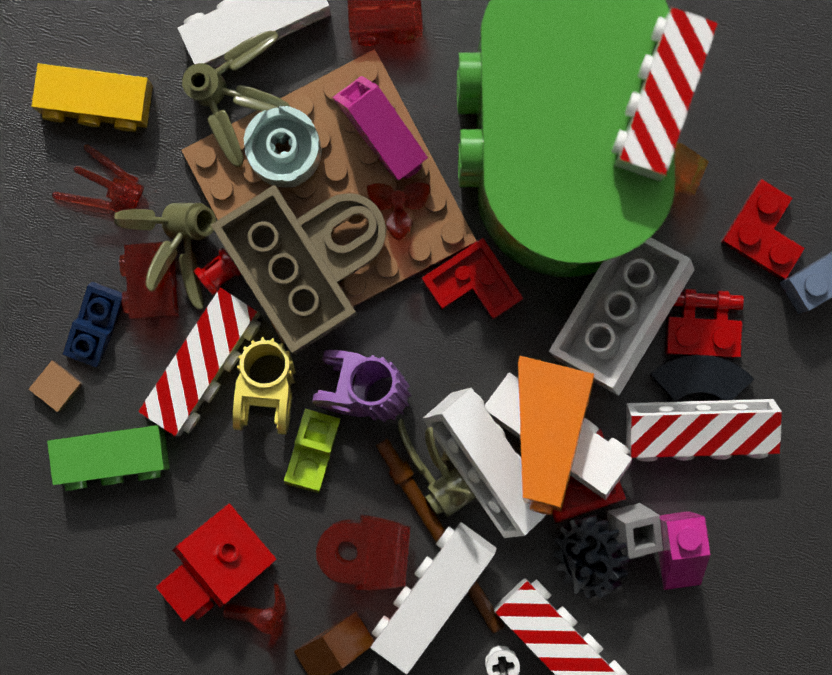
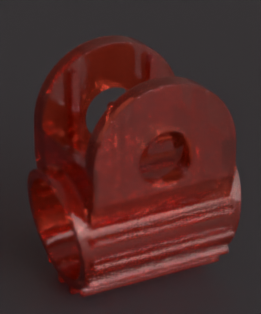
M360 514V520L347 519L338 521L331 525L318 541L316 548L318 565L322 572L330 579L340 583L354 584V590H381L405 587L411 526L365 514ZM345 541L353 543L358 551L357 557L352 560L344 559L339 554V544Z

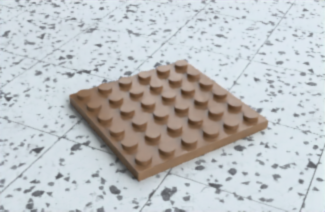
M375 49L280 98L310 118L317 130L322 147L319 166L308 180L296 187H277L296 219L331 197L346 193L366 197L378 207L383 215L386 226V238L381 252L369 264L338 283L352 307L367 301L477 242ZM360 76L379 86L427 155L428 159L421 163L422 168L409 178L402 177L400 180L392 176L332 98ZM257 110L232 123L243 155L241 167L231 164L220 148L214 134L181 150L217 220L273 186L263 181L255 173L246 158L244 150L246 128L251 120L262 111ZM288 140L285 144L277 143L275 145L279 152L278 154L291 150ZM361 215L348 219L333 230V242L344 246L367 232L369 228L368 220ZM272 323V325H273L274 329L276 330V332H277V334H278V336H279L281 342H282L283 344H285V342H284V340L282 339L281 335L279 334V332H278L277 329L275 328L274 324Z

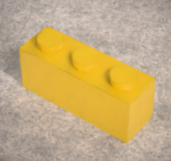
M38 63L31 107L42 114V119L48 121L64 122V117L78 119V123L85 126L100 127V122L114 123L115 129L135 132L136 127L147 128L153 84L147 77Z

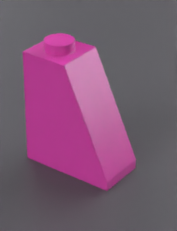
M360 76L332 97L384 167L397 180H400L402 177L409 178L422 168L421 163L428 159L427 155L378 85Z
M690 511L660 515L663 551H659L658 555L663 589L668 590L701 585L710 558L705 516Z

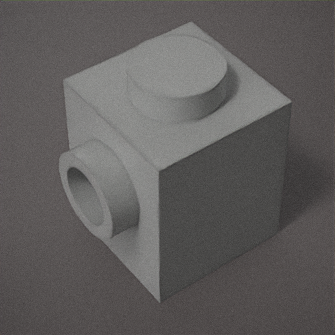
M641 503L607 511L609 531L618 529L620 531L616 538L618 543L626 542L627 547L621 550L624 556L630 559L640 558L647 554L663 551L659 514Z

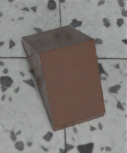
M357 611L294 650V653L308 675H331L343 669L369 649L375 640Z

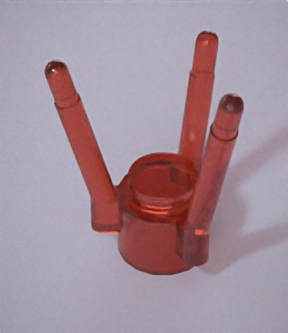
M86 144L84 145V150L121 179L115 177L110 181L80 166H75L74 171L108 188L106 197L112 199V202L57 191L52 193V197L55 199L119 212L137 207L144 186L138 183L139 178L128 174L102 153Z

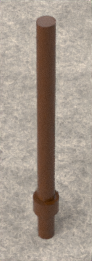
M387 438L377 444L376 448L391 470L388 474L395 485L399 484L437 543L445 529L412 478L414 472L407 461L402 462ZM476 580L467 594L492 634L505 627V625L495 613L494 607Z

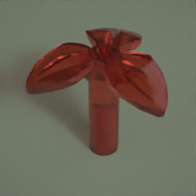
M415 182L405 186L402 192L400 190L394 191L392 186L384 183H373L366 187L368 199L379 210L393 209V212L386 220V226L390 235L400 241L408 236L413 224L405 209L422 208L430 196L431 186L428 183Z
M274 584L275 603L273 607L258 609L227 604L224 609L225 619L250 622L259 631L270 634L271 637L267 646L270 649L278 642L285 626V622L281 619L286 613V601L278 584Z

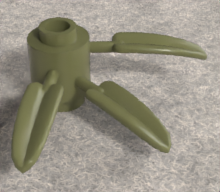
M269 30L257 34L238 44L225 53L224 60L226 62L217 69H213L204 63H197L190 66L182 78V86L185 93L200 105L210 107L213 114L208 117L211 130L227 159L236 167H241L243 164L242 151L226 111H219L216 104L221 102L224 96L227 95L234 97V104L258 111H267L280 106H291L274 95L248 86L239 85L236 91L226 88L224 78L220 74L229 68L233 71L238 70L268 49L278 39V33Z
M171 203L164 209L162 217H156L153 210L146 209L116 212L114 215L116 226L125 229L150 231L154 229L155 224H162L164 233L169 238L174 239L172 243L164 241L151 262L146 277V286L150 292L155 291L177 255L176 248L184 240L185 253L179 257L183 283L192 305L202 310L203 297L200 280L194 272L197 268L195 253L192 252L191 240H202L214 231L211 224L216 222L214 212L202 203Z
M400 419L398 421L400 437L414 466L430 484L427 486L430 494L425 499L438 516L443 512L446 517H449L474 500L476 496L456 467L449 471L443 463L436 446L433 427H428L425 430V441L434 465L443 475L438 480L434 479L418 457L407 434L403 419Z

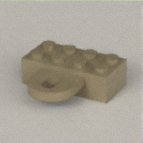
M275 185L211 224L213 230L293 354L299 353L357 316L356 311L338 283L373 261L381 252L386 238V226L383 215L378 207L366 197L352 193L339 194L296 219ZM361 215L368 220L369 228L367 232L344 246L333 242V230L348 219Z

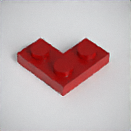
M763 179L759 180L721 243L779 279L785 280L805 249L774 229L793 198Z
M481 238L422 277L423 282L441 309L473 290L493 320L524 299L484 238Z

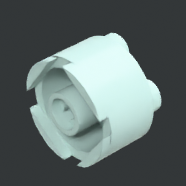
M280 106L267 111L264 110L251 120L244 134V150L249 164L255 173L270 185L296 187L308 180L319 166L322 154L319 135L310 118L298 109ZM288 140L291 150L278 154L279 152L275 145L277 143L285 144Z

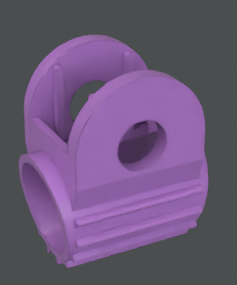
M341 350L324 351L322 360L333 366V370L341 371L336 393L318 390V393L313 395L312 403L314 405L350 416H370L374 421L380 419L383 422H386L388 419L395 420L397 415L404 414L403 409L405 406H409L407 402L408 397L412 396L408 391L410 385L392 362L388 363L384 357L376 358L374 355L366 358L353 352ZM356 374L355 383H354V387H353V378H354V375ZM381 378H392L391 389L384 398L374 402L367 401L368 391L374 382Z

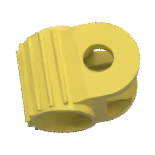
M263 337L261 341L255 342L252 340V344L248 347H243V354L238 356L240 365L237 368L240 375L235 386L233 429L242 430L244 425H248L250 406L276 408L274 424H277L278 434L286 435L292 405L290 386L292 383H295L293 374L296 373L290 351H285L283 343H275L274 338L271 341L265 340ZM262 356H277L285 362V369L282 375L271 383L261 384L250 379V369L253 363Z

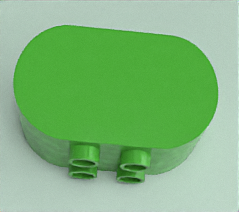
M490 0L482 20L478 51L459 53L457 114L477 115V129L460 130V143H458L459 188L478 187L479 212L489 236L504 254L519 265L531 271L554 277H577L596 273L603 261L628 253L649 239L668 215L675 193L674 153L667 173L660 181L614 166L618 154L612 153L619 130L627 131L631 117L625 115L632 92L639 94L644 79L638 78L643 59L646 54L653 55L657 42L650 39L658 17L665 19L669 12L665 0Z

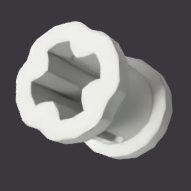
M498 645L493 647L485 657L488 675H518L520 672V664L516 653L507 646ZM505 656L507 662H512V664L507 665V672L500 673L498 667H492V665L498 664V657Z

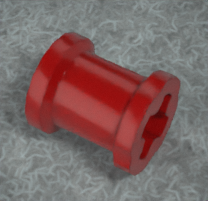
M221 248L218 251L219 255L203 268L198 267L194 270L197 277L212 295H215L218 288L234 275L238 277L242 275L224 248Z

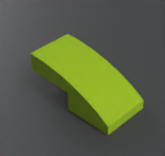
M309 409L304 410L284 484L320 493L340 418Z

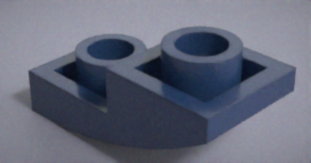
M95 282L88 284L78 318L72 322L63 355L97 368L114 331L126 294Z

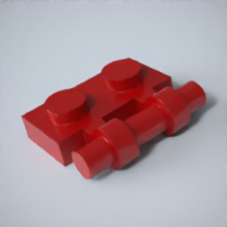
M684 289L673 305L682 307L681 317H667L665 354L740 358L742 321L728 320L729 309L743 310L744 297L742 295H730L729 291H717L716 294L697 293L696 289ZM713 308L714 319L695 318V309Z

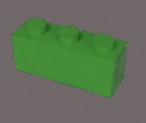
M159 425L47 441L53 485L64 484L65 491L87 488V480L101 479L102 486L124 483L123 475L136 473L138 474V481L160 478V470L170 469L165 429Z

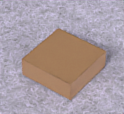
M51 361L29 390L56 412H60L83 383L58 363Z

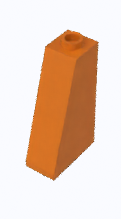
M520 356L518 361L523 500L525 503L530 504L529 510L552 515L553 510L560 512L562 510L594 383V374Z

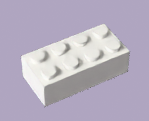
M650 237L630 252L603 261L550 348V354L569 368L593 373L595 383L619 396L695 269L691 259Z

